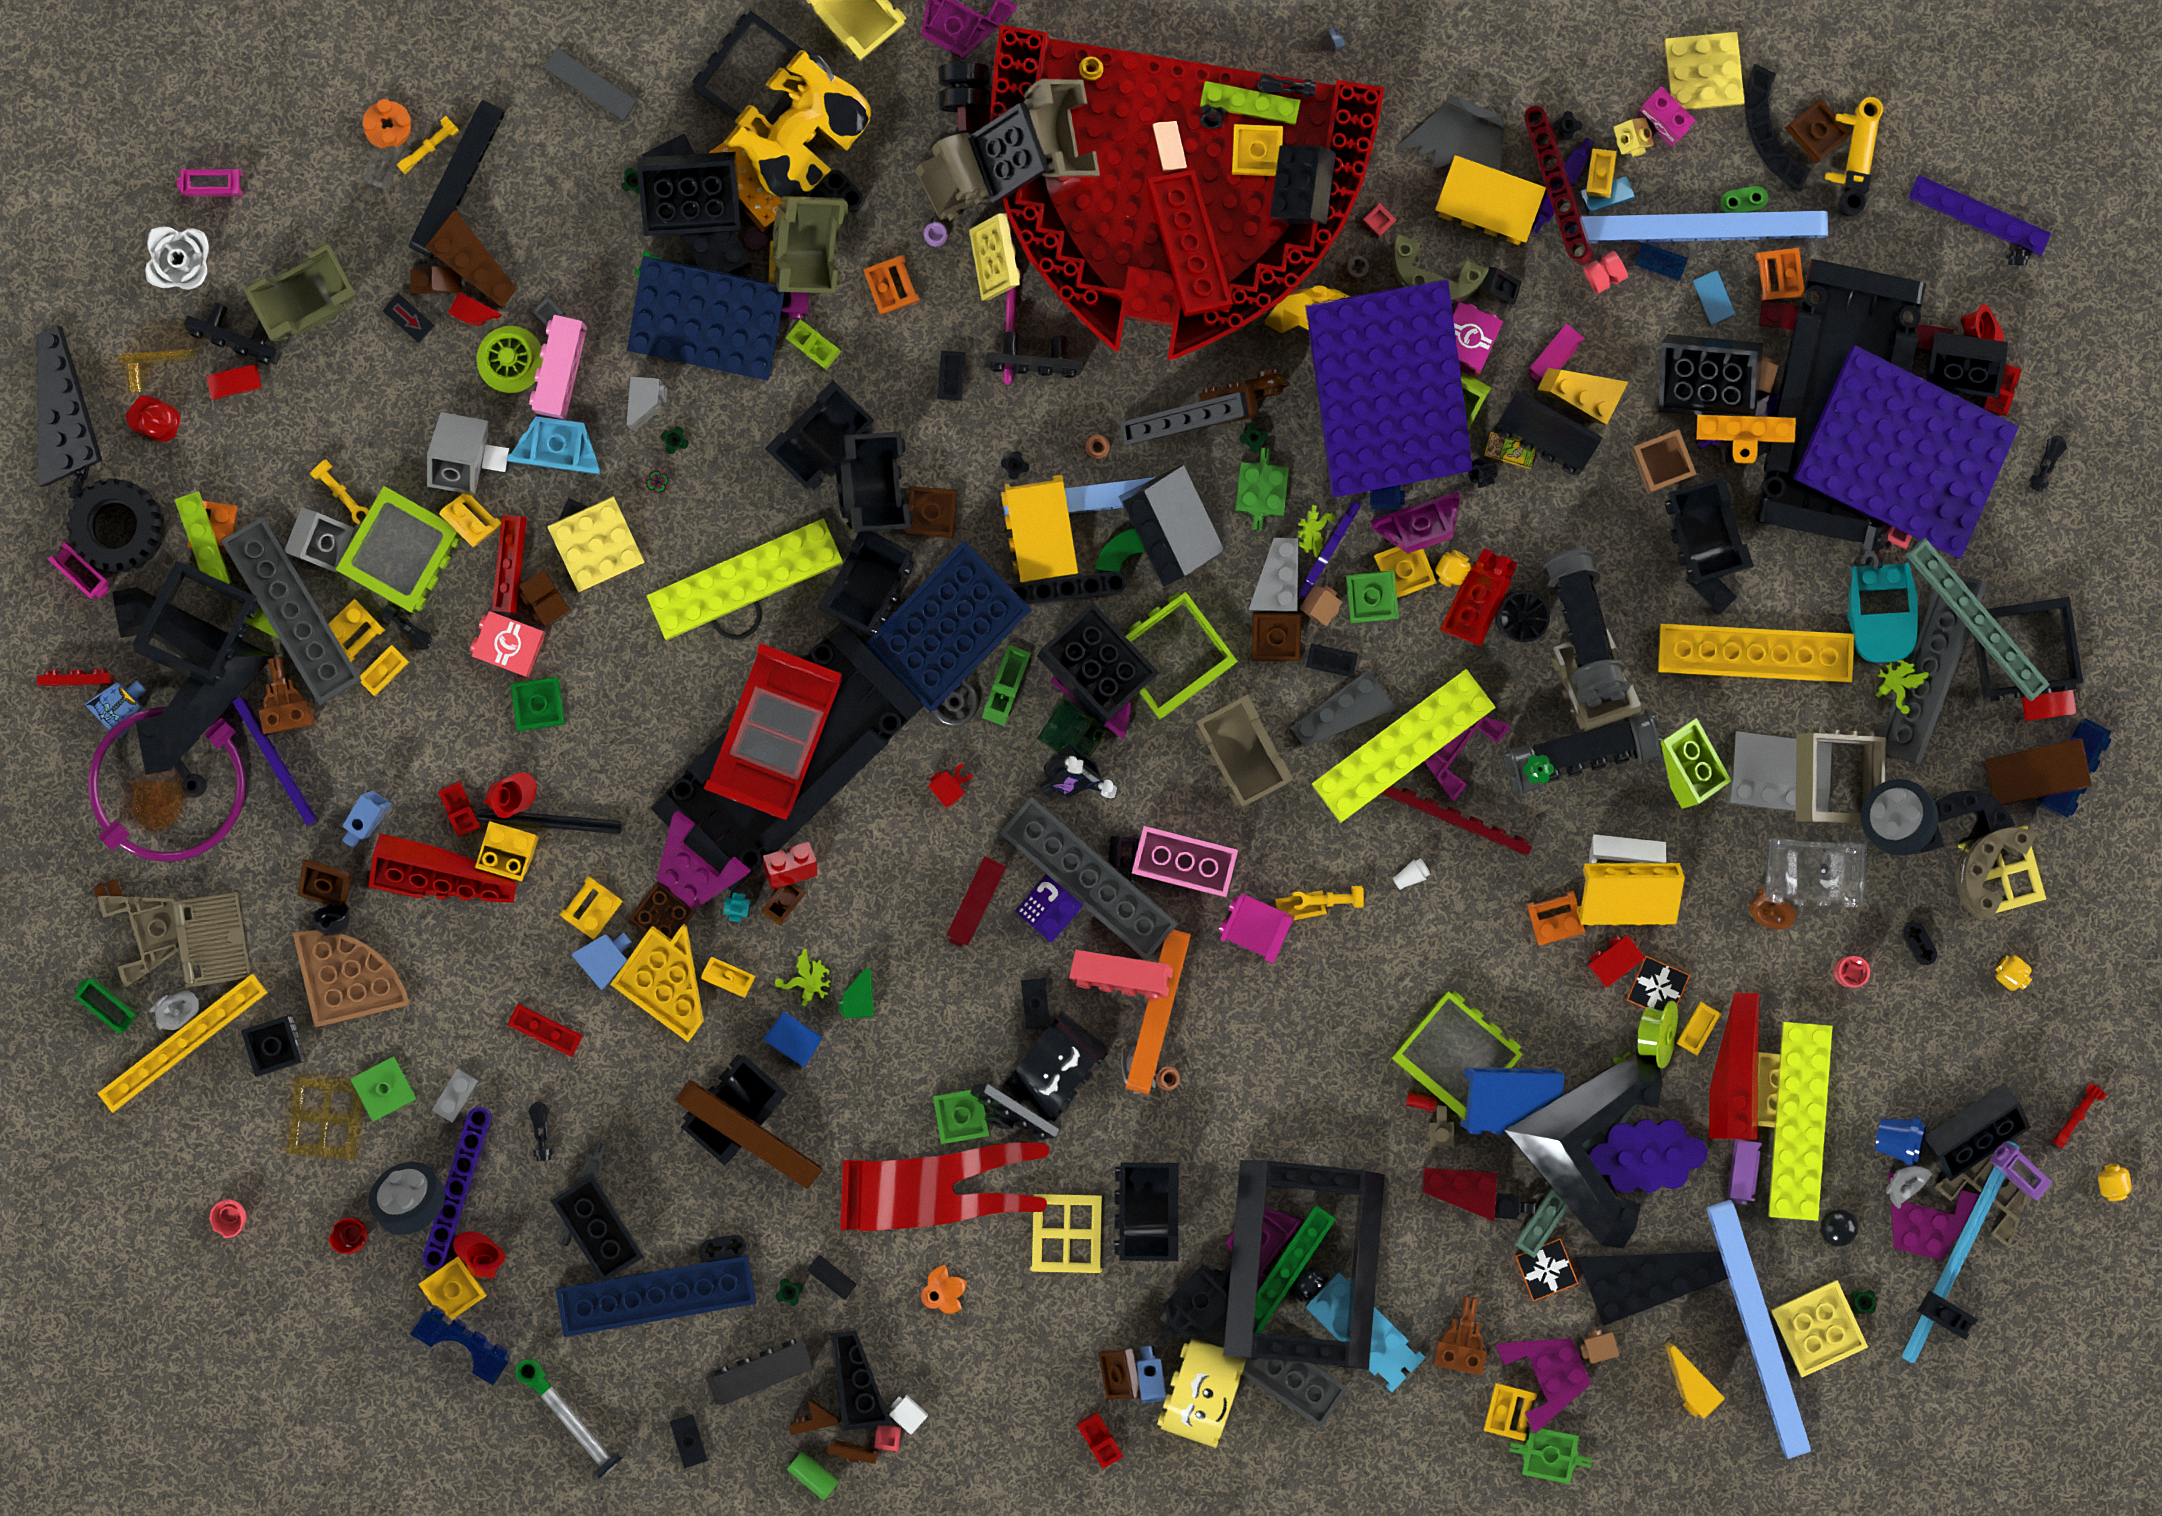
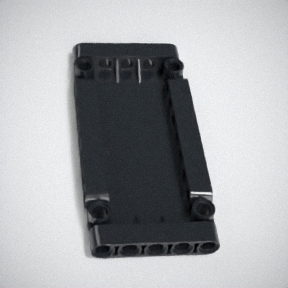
M1811 259L1805 289L1801 295V308L1798 309L1794 321L1774 415L1775 417L1796 418L1795 443H1769L1768 448L1771 449H1768L1764 462L1765 477L1761 483V495L1755 521L1864 544L1868 525L1875 524V518L1793 478L1852 345H1856L1911 373L1918 340L1916 330L1921 320L1920 311L1926 283ZM1811 291H1815L1819 295V301L1816 304L1809 301L1808 295ZM1905 311H1909L1913 315L1911 324L1906 323L1903 319ZM1772 480L1777 482L1779 486L1776 494H1772L1768 490V484Z
M842 622L820 643L815 645L806 656L801 657V659L841 673L842 681L793 809L787 820L704 789L707 780L710 779L729 728L650 807L669 828L672 816L678 810L695 823L685 838L684 844L719 873L723 871L733 857H736L751 870L745 877L728 887L732 892L761 866L764 855L777 852L924 707ZM820 648L829 650V657L825 661H819L816 657V653ZM761 696L751 720L805 740L815 715ZM888 717H894L897 720V726L893 730L884 728V721ZM748 727L739 752L793 772L802 747ZM682 783H687L690 786V792L687 796L682 797L678 794V786ZM750 852H754L758 857V861L754 866H748L745 863V856Z

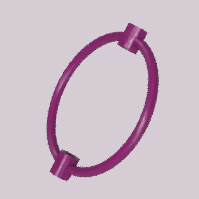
M155 707L126 717L104 736L90 764L88 794L93 813L103 829V832L98 837L112 851L117 846H120L124 850L144 859L163 862L180 861L208 851L230 832L243 807L246 792V775L240 753L230 738L236 731L221 717L211 727H208V731L204 735L218 749L224 745L231 757L236 775L234 803L222 826L204 842L192 848L176 852L148 850L127 840L126 838L130 833L116 819L110 823L102 809L98 794L99 769L107 749L123 731L136 724L135 721L159 717L166 709V707Z

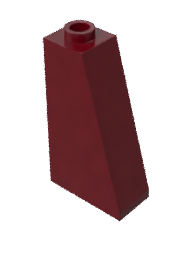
M984 856L946 934L950 937V943L962 948L963 944L969 946L1007 869L1006 866Z

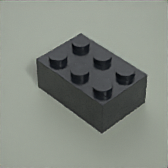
M1279 146L1270 218L1285 224L1326 225L1336 152L1322 146Z
M1935 332L1926 381L1947 391L1999 398L2007 359L2008 342Z

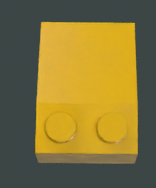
M1666 1342L1664 1345L1680 1396L1685 1401L1682 1405L1695 1418L1699 1415L1705 1419L1725 1398L1673 1344Z

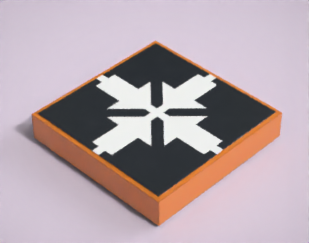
M1644 956L1645 959L1641 963L1626 1000L1645 1009L1651 1007L1664 1011L1669 1001H1675L1678 1005L1690 975L1648 956Z
M1561 1238L1545 1243L1535 1258H1532L1525 1252L1515 1255L1533 1302L1578 1284Z

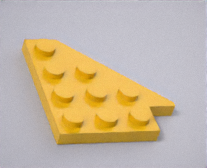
M683 924L673 939H670L652 926L610 985L689 1042L704 1022L688 929Z

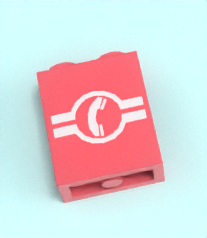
M488 611V614L483 615L479 628L482 630L479 638L475 637L471 644L470 651L473 652L472 657L529 678L546 633Z

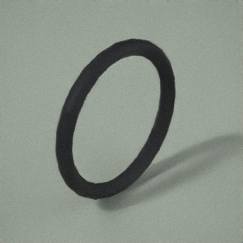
M754 602L757 617L754 625L747 632L738 635L727 633L721 629L716 619L712 621L714 628L719 634L729 639L739 640L750 636L756 631L761 622L762 611L759 602Z

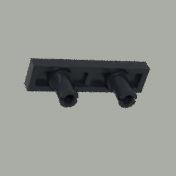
M214 302L207 321L187 315L184 325L190 336L197 339H202V337L210 339L212 344L224 348V346L231 347L235 353L241 356H247V354L254 356L262 364L269 365V363L277 365L280 354L278 349L265 345L268 335L260 320L252 338H246L220 327L227 311V307L223 304Z
M1005 332L1003 353L987 352L984 360V367L990 368V371L1004 372L1005 369L1014 370V373L1028 374L1029 371L1038 372V375L1052 376L1053 373L1062 374V377L1075 378L1076 375H1080L1083 371L1084 361L1065 358L1066 337L1064 336L1052 337L1051 357L1017 354L1018 333Z

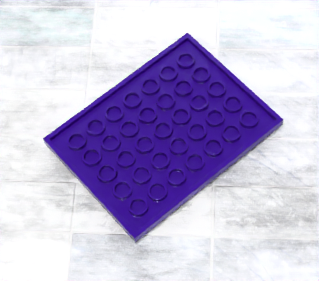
M1447 279L1305 305L1331 495L1334 498L1473 471L1450 289Z
M1852 345L1793 479L1920 541L1926 538L1934 548L1957 559H1961L2019 426L1856 345Z

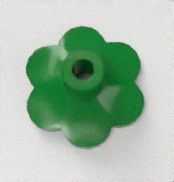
M1535 755L1530 756L1527 764L1523 767V773L1528 776V781L1532 784L1538 782L1547 783L1549 775L1554 772V766L1549 763V758L1546 755H1540L1539 757Z

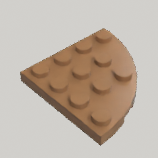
M318 930L293 933L315 1028L411 1005L407 991L397 972L381 954L369 945L345 934L326 935Z

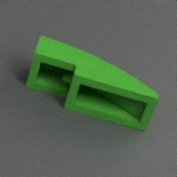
M1008 645L985 706L983 719L1005 726L1029 661L1030 652Z

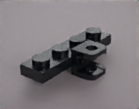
M989 1084L973 1085L970 1094L978 1098L977 1101L980 1104L994 1108L993 1113L986 1114L985 1120L995 1127L1012 1129L1015 1125L1021 1129L1029 1130L1032 1132L1031 1135L1039 1140L1057 1137L1059 1131L1057 1127Z

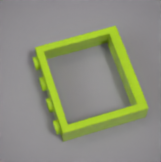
M1177 592L1167 600L1169 604L1163 609L1160 606L1156 607L1148 614L1150 618L1142 624L1139 620L1128 628L1130 633L1125 637L1130 642L1134 641L1184 604L1225 659L1160 708L1144 688L1139 694L1159 721L1238 662L1186 592L1182 595Z

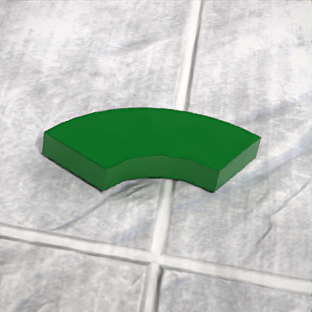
M1134 529L1118 534L1105 545L1097 559L1095 570L1119 572L1122 564L1128 557L1136 553H1145Z

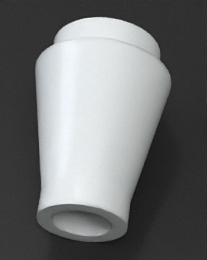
M1419 858L1418 860L1413 859L1400 873L1393 877V880L1401 890L1404 887L1427 880L1426 877L1431 874L1423 860Z

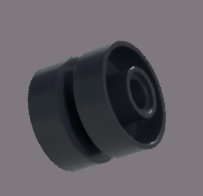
M954 62L938 67V83L941 86L948 87V89L939 92V109L941 111L958 113V107L961 106L977 109L990 108L989 91L978 88L989 84V66L974 62Z
M1516 590L1504 596L1494 621L1499 632L1506 638L1517 642H1532L1540 638L1547 630L1550 622V611L1546 602L1539 595L1528 591Z

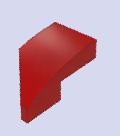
M460 292L448 311V314L469 325L474 324L477 327L490 319H499L502 315Z

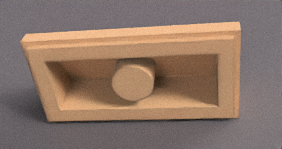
M1177 121L1154 123L1153 130L1163 174L1187 169Z

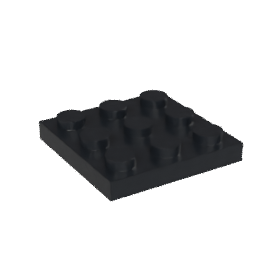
M1024 103L1017 104L968 137L992 203L1001 202L1050 170L1029 111Z

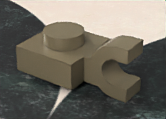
M1436 1104V1122H1429L1430 1147L1454 1146V1122L1446 1121L1447 1106L1445 1104Z

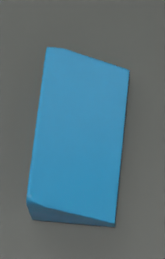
M1626 176L1613 180L1610 198L1586 196L1587 189L1580 191L1587 214L1635 198Z
M1718 270L1693 280L1710 325L1735 315Z

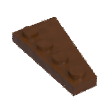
M454 209L425 246V249L503 308L517 288Z

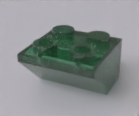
M1063 698L1037 739L1056 753H1059L1068 744H1072L1088 757H1091L1109 729L1105 726L1103 727L1085 711Z

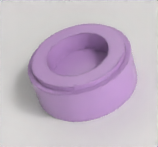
M932 222L926 226L924 239L930 246L939 247L947 241L948 231L942 223Z

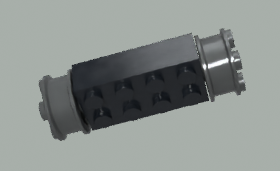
M1575 547L1571 551L1548 556L1547 562L1543 566V571L1550 579L1548 583L1549 592L1558 595L1560 602L1563 603V616L1570 629L1568 632L1569 639L1576 651L1574 658L1579 669L1573 673L1571 679L1578 687L1577 701L1586 704L1588 708H1596L1602 703L1624 699L1626 697L1625 693H1627L1630 686L1623 678L1624 664L1614 660L1597 591L1594 586L1600 580V573L1594 568L1595 554L1585 550L1584 547Z
M1645 709L1644 714L1626 717L1623 722L1533 745V747L1529 740L1523 746L1510 748L1509 745L1506 746L1503 762L1506 771H1511L1509 783L1512 793H1517L1521 798L1523 793L1538 789L1539 792H1543L1542 783H1530L1528 776L1523 773V767L1532 755L1538 757L1546 755L1549 758V763L1554 766V772L1549 775L1547 783L1557 781L1559 776L1568 774L1569 777L1580 775L1583 773L1582 770L1592 768V771L1605 768L1607 763L1623 764L1630 761L1629 758L1632 756L1637 766H1641L1644 761L1655 758L1661 761L1663 755L1661 741L1663 738L1662 736L1658 737L1656 727H1659L1656 714H1651L1648 709Z

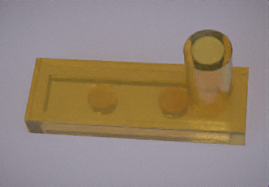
M195 349L118 355V363L126 364L128 392H143L141 363L194 359Z

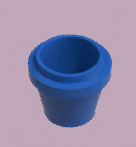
M1914 1117V1119L1881 1118L1875 1151L1904 1161L1905 1165L1913 1166L1914 1162H1919L1921 1157L1926 1124H1923L1922 1118Z

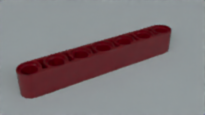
M1530 106L1525 111L1524 120L1566 251L1576 264H1587L1593 256L1592 248L1550 118L1540 106ZM1542 115L1540 122L1532 123L1534 116ZM1545 136L1549 137V141L1547 144L1542 146L1539 145V141L1541 138ZM1556 159V164L1553 167H1546L1548 160ZM1562 180L1564 182L1563 186L1558 190H1554L1555 182ZM1564 203H1571L1569 210L1566 212L1560 211ZM1571 225H1578L1575 233L1568 234L1567 231ZM1585 247L1583 255L1575 256L1577 248Z

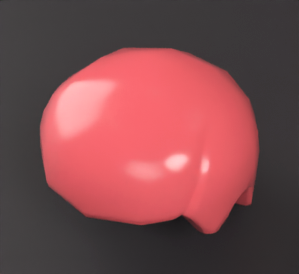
M224 1199L214 1205L209 1219L213 1231L223 1235V1238H230L238 1235L245 1227L247 1215L240 1203L231 1199Z

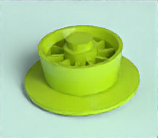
M517 326L497 328L482 340L478 348V371L482 379L497 391L503 393L524 391L536 382L537 368H541L543 358H540L542 346L538 339L524 328Z
M1669 1001L1664 1011L1647 1007L1638 1028L1639 1054L1656 1056L1657 1065L1662 1069L1668 1065L1674 1050L1678 1025V1009L1675 1001Z

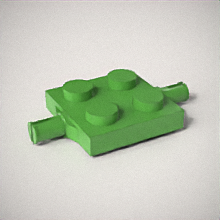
M1261 448L1260 462H1240L1235 511L1254 515L1252 530L1262 531L1263 517L1268 515L1284 516L1289 468L1269 463L1271 451L1269 448Z
M1530 1428L1525 1445L1513 1442L1509 1444L1508 1452L1523 1454L1522 1475L1570 1484L1572 1472L1576 1465L1591 1468L1590 1463H1592V1458L1578 1456L1577 1445L1579 1435L1546 1428H1541L1533 1434Z

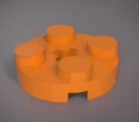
M381 99L378 103L369 107L364 114L362 121L364 133L367 140L374 146L379 148L398 147L409 138L411 133V117L408 111L399 103L389 101L388 99ZM383 121H391L392 128H382Z

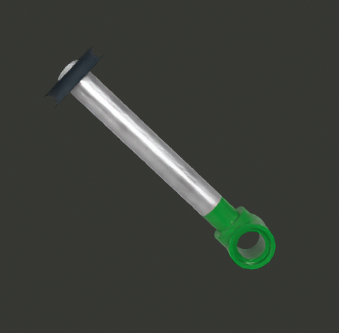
M531 1358L519 1362L515 1370L517 1379L521 1383L526 1384L529 1389L534 1388L600 1466L593 1474H597L599 1479L605 1473L611 1472L624 1457H620L619 1452L610 1457L545 1379L547 1375L539 1361ZM527 1364L532 1365L535 1369V1374L532 1378H528L524 1374L523 1370Z

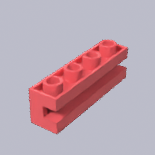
M1075 950L1069 978L1076 982V986L1080 988L1090 989L1091 986H1097L1099 990L1113 993L1115 989L1121 990L1124 995L1136 996V993L1145 994V998L1159 1000V997H1168L1169 988L1166 986L1167 979H1172L1173 969L1167 964Z

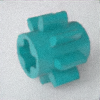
M733 892L732 897L726 896L723 914L729 915V921L741 922L742 917L748 918L751 900H746L745 894Z

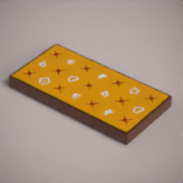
M722 141L707 153L736 151L740 206L758 228L764 232L774 225L778 204L783 205L784 202H781V198L765 191L752 166L751 158L741 147H730Z

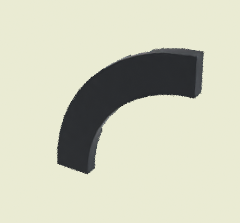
M1754 64L1748 78L1745 93V118L1750 139L1768 169L1785 184L1801 192L1811 169L1794 159L1780 144L1769 112L1770 93L1776 74Z

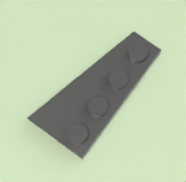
M1367 670L1290 729L1302 745L1307 747L1397 708L1369 670Z

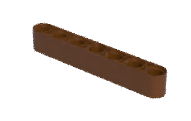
M690 1079L675 1098V1101L683 1108L806 1189L810 1188L823 1170L816 1162Z

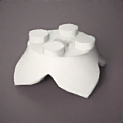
M170 227L151 229L147 241L148 250L151 254V260L147 263L145 269L147 281L160 288L180 287L189 290L200 286L207 275L206 258L209 253V245L205 233L194 228L186 229L183 232H178ZM176 255H184L182 264H174L176 262Z

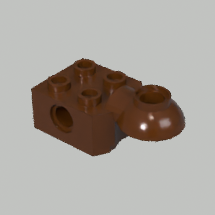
M1278 369L1265 370L1257 373L1258 378L1245 380V385L1242 386L1241 382L1227 384L1226 389L1217 390V387L1202 389L1203 392L1199 394L1198 402L1237 392H1245L1249 416L1215 425L1252 419L1256 417L1258 409L1255 393H1260L1261 397L1276 396L1282 394L1283 388L1289 387L1290 383L1284 376L1279 374Z

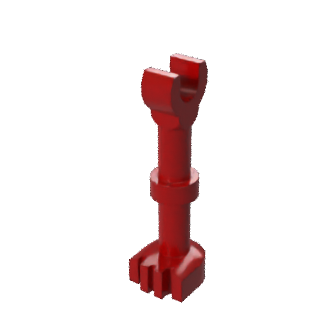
M2089 1082L2085 1087L2087 1095L2077 1109L2074 1108L2071 1111L2072 1116L2051 1141L2058 1148L2065 1146L2079 1121H2083L2086 1117L2084 1114L2094 1100H2103L2106 1097L2107 1093L2093 1083Z

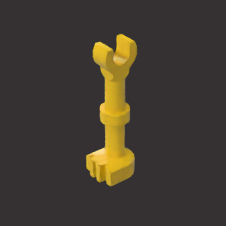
M447 116L440 120L443 126L441 130L429 140L426 138L420 148L397 164L404 174L408 173L427 153L435 151V147L448 135L455 137L460 132Z
M327 459L323 460L310 472V475L315 480L321 478L333 491L332 495L335 498H339L352 512L353 521L360 524L361 521L357 518L358 512L364 511L367 515L369 510L359 506L348 495L343 484L339 485L328 473L333 466Z
M1351 886V894L1326 892V895H1305L1302 892L1291 893L1292 896H1299L1301 898L1300 905L1292 906L1294 910H1301L1306 905L1326 904L1327 907H1333L1334 904L1352 903L1354 908H1363L1364 905L1362 886Z

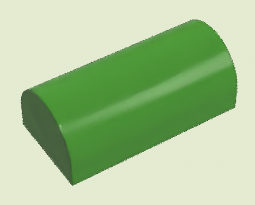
M803 1450L786 1469L823 1501L840 1482Z

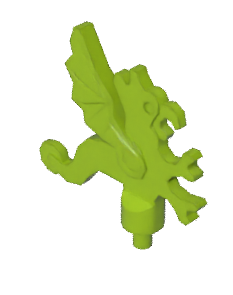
M1312 505V509L1308 510L1307 522L1301 518V522L1298 524L1303 526V529L1298 531L1297 537L1301 538L1303 535V542H1299V546L1306 553L1313 548L1314 557L1319 558L1320 550L1323 548V538L1318 531L1322 530L1327 520L1334 521L1335 514L1325 513L1319 521H1316L1319 512H1316L1317 505Z
M1899 660L1898 663H1901V666H1897V669L1893 671L1892 667L1894 664L1890 662V665H1886L1889 670L1888 674H1885L1880 669L1878 677H1885L1886 681L1878 688L1880 691L1876 696L1880 698L1883 694L1887 695L1893 689L1897 694V708L1901 709L1903 714H1908L1910 712L1909 706L1902 705L1906 696L1904 687L1908 689L1912 687L1917 688L1919 685L1924 684V680L1928 678L1929 673L1924 672L1904 678L1907 674L1915 673L1916 670L1913 668L1915 665Z
M804 949L802 955L798 956V964L796 965L799 969L798 973L802 977H795L787 984H783L784 981L777 978L775 980V985L785 990L795 986L804 988L801 1005L805 1007L808 1001L811 1002L816 991L820 993L822 999L824 995H828V993L821 990V987H830L828 984L831 983L830 980L826 983L821 981V978L824 977L823 973L826 972L829 975L830 972L821 964V960L818 963L816 961L812 962L813 972L810 974L811 966L808 961L807 949Z

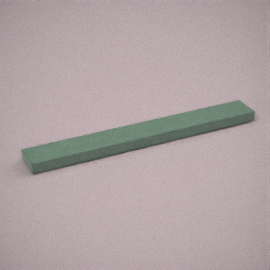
M1923 538L1905 554L2029 701H2033L2050 685L1926 538Z
M1637 1104L1584 1142L1582 1146L1587 1154L1594 1145L1606 1143V1134L1609 1128L1617 1123H1625ZM1552 1187L1514 1242L1516 1247L1532 1258H1535L1569 1207Z

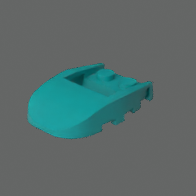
M1909 563L1883 565L1880 569L1873 568V566L1851 567L1850 573H1852L1851 586L1848 589L1847 620L1850 623L1851 632L1854 634V648L1863 659L1873 663L1897 662L1907 658L1913 652L1917 642L1919 617L1918 597ZM1907 589L1909 612L1861 615L1859 592Z

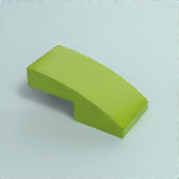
M801 319L786 337L790 343L825 370L829 368L841 352Z

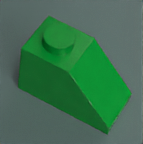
M865 968L843 993V999H839V1014H844V1019L874 1017L871 968Z

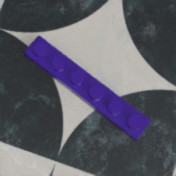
M1920 175L1917 176L1908 196L1913 201L2039 256L2043 254L2051 235L2046 230Z

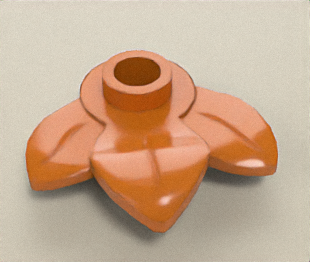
M945 1265L935 1268L928 1275V1286L921 1292L922 1303L927 1308H938L946 1314H952L961 1310L962 1307L957 1298L965 1291L967 1282L959 1277H949ZM931 1292L937 1294L936 1301L930 1299Z

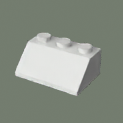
M1593 834L1589 863H1666V842Z

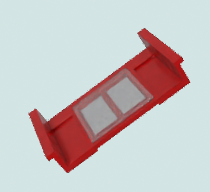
M759 643L756 651L758 653L710 779L707 780L704 789L787 820L793 809L842 681V674Z

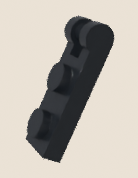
M1930 1290L1917 1309V1312L1964 1340H1967L1970 1334L1968 1332L1972 1325L1975 1326L1978 1321L1977 1318Z

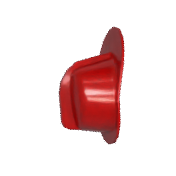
M1986 304L1980 305L1977 311L1961 317L1960 321L1964 328L1965 336L2004 341L2003 331Z
M146 395L139 396L125 414L126 422L130 428L159 442L175 438L181 420L178 411L171 405Z
M515 773L503 780L493 782L489 786L487 796L483 801L489 805L497 816L508 818L525 810L533 803L537 784L529 773Z
M474 1231L460 1233L453 1243L455 1253L466 1263L469 1272L476 1277L493 1279L498 1268L504 1263L506 1258L505 1252L484 1234Z

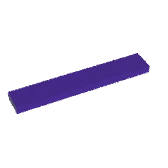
M241 697L232 701L304 822L307 826L316 824L318 822L316 815L269 737L263 734L262 726L246 699Z

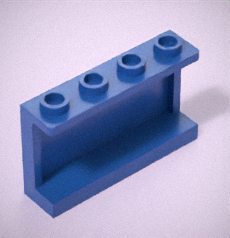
M1465 1067L1464 1077L1469 1080L1466 1120H1461L1460 1125L1466 1128L1468 1133L1482 1134V1131H1490L1493 1134H1505V1128L1515 1125L1527 1115L1541 1107L1544 1108L1551 1101L1563 1095L1564 1073L1556 1069Z

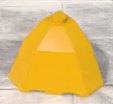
M1321 285L1314 286L1313 288L1297 289L1276 305L1265 319V325L1280 333H1284L1298 325L1309 330L1305 305L1350 296L1339 290L1329 289Z

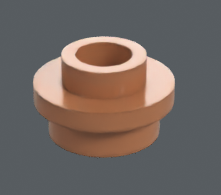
M1093 435L1086 442V452L1094 459H1102L1109 452V442L1102 435ZM1095 443H1100L1102 445V450L1098 452L1093 449V445Z
M1164 1066L1158 1070L1156 1083L1159 1088L1170 1091L1179 1084L1180 1076L1175 1068ZM1166 1074H1169L1170 1081L1166 1083L1164 1081V1076Z

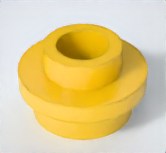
M1087 57L1081 61L1079 73L1086 80H1097L1103 73V64L1096 57ZM1088 67H1093V68L1095 69V71H1094V72H1088V71H1087V68H1088Z

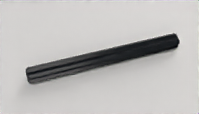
M479 809L477 813V821L484 823L491 821L497 824L620 834L622 823L617 820L518 812L511 817L501 818L490 809Z

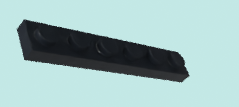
M1237 392L1122 421L1120 425L1124 446H1130L1247 417L1249 412L1245 392Z

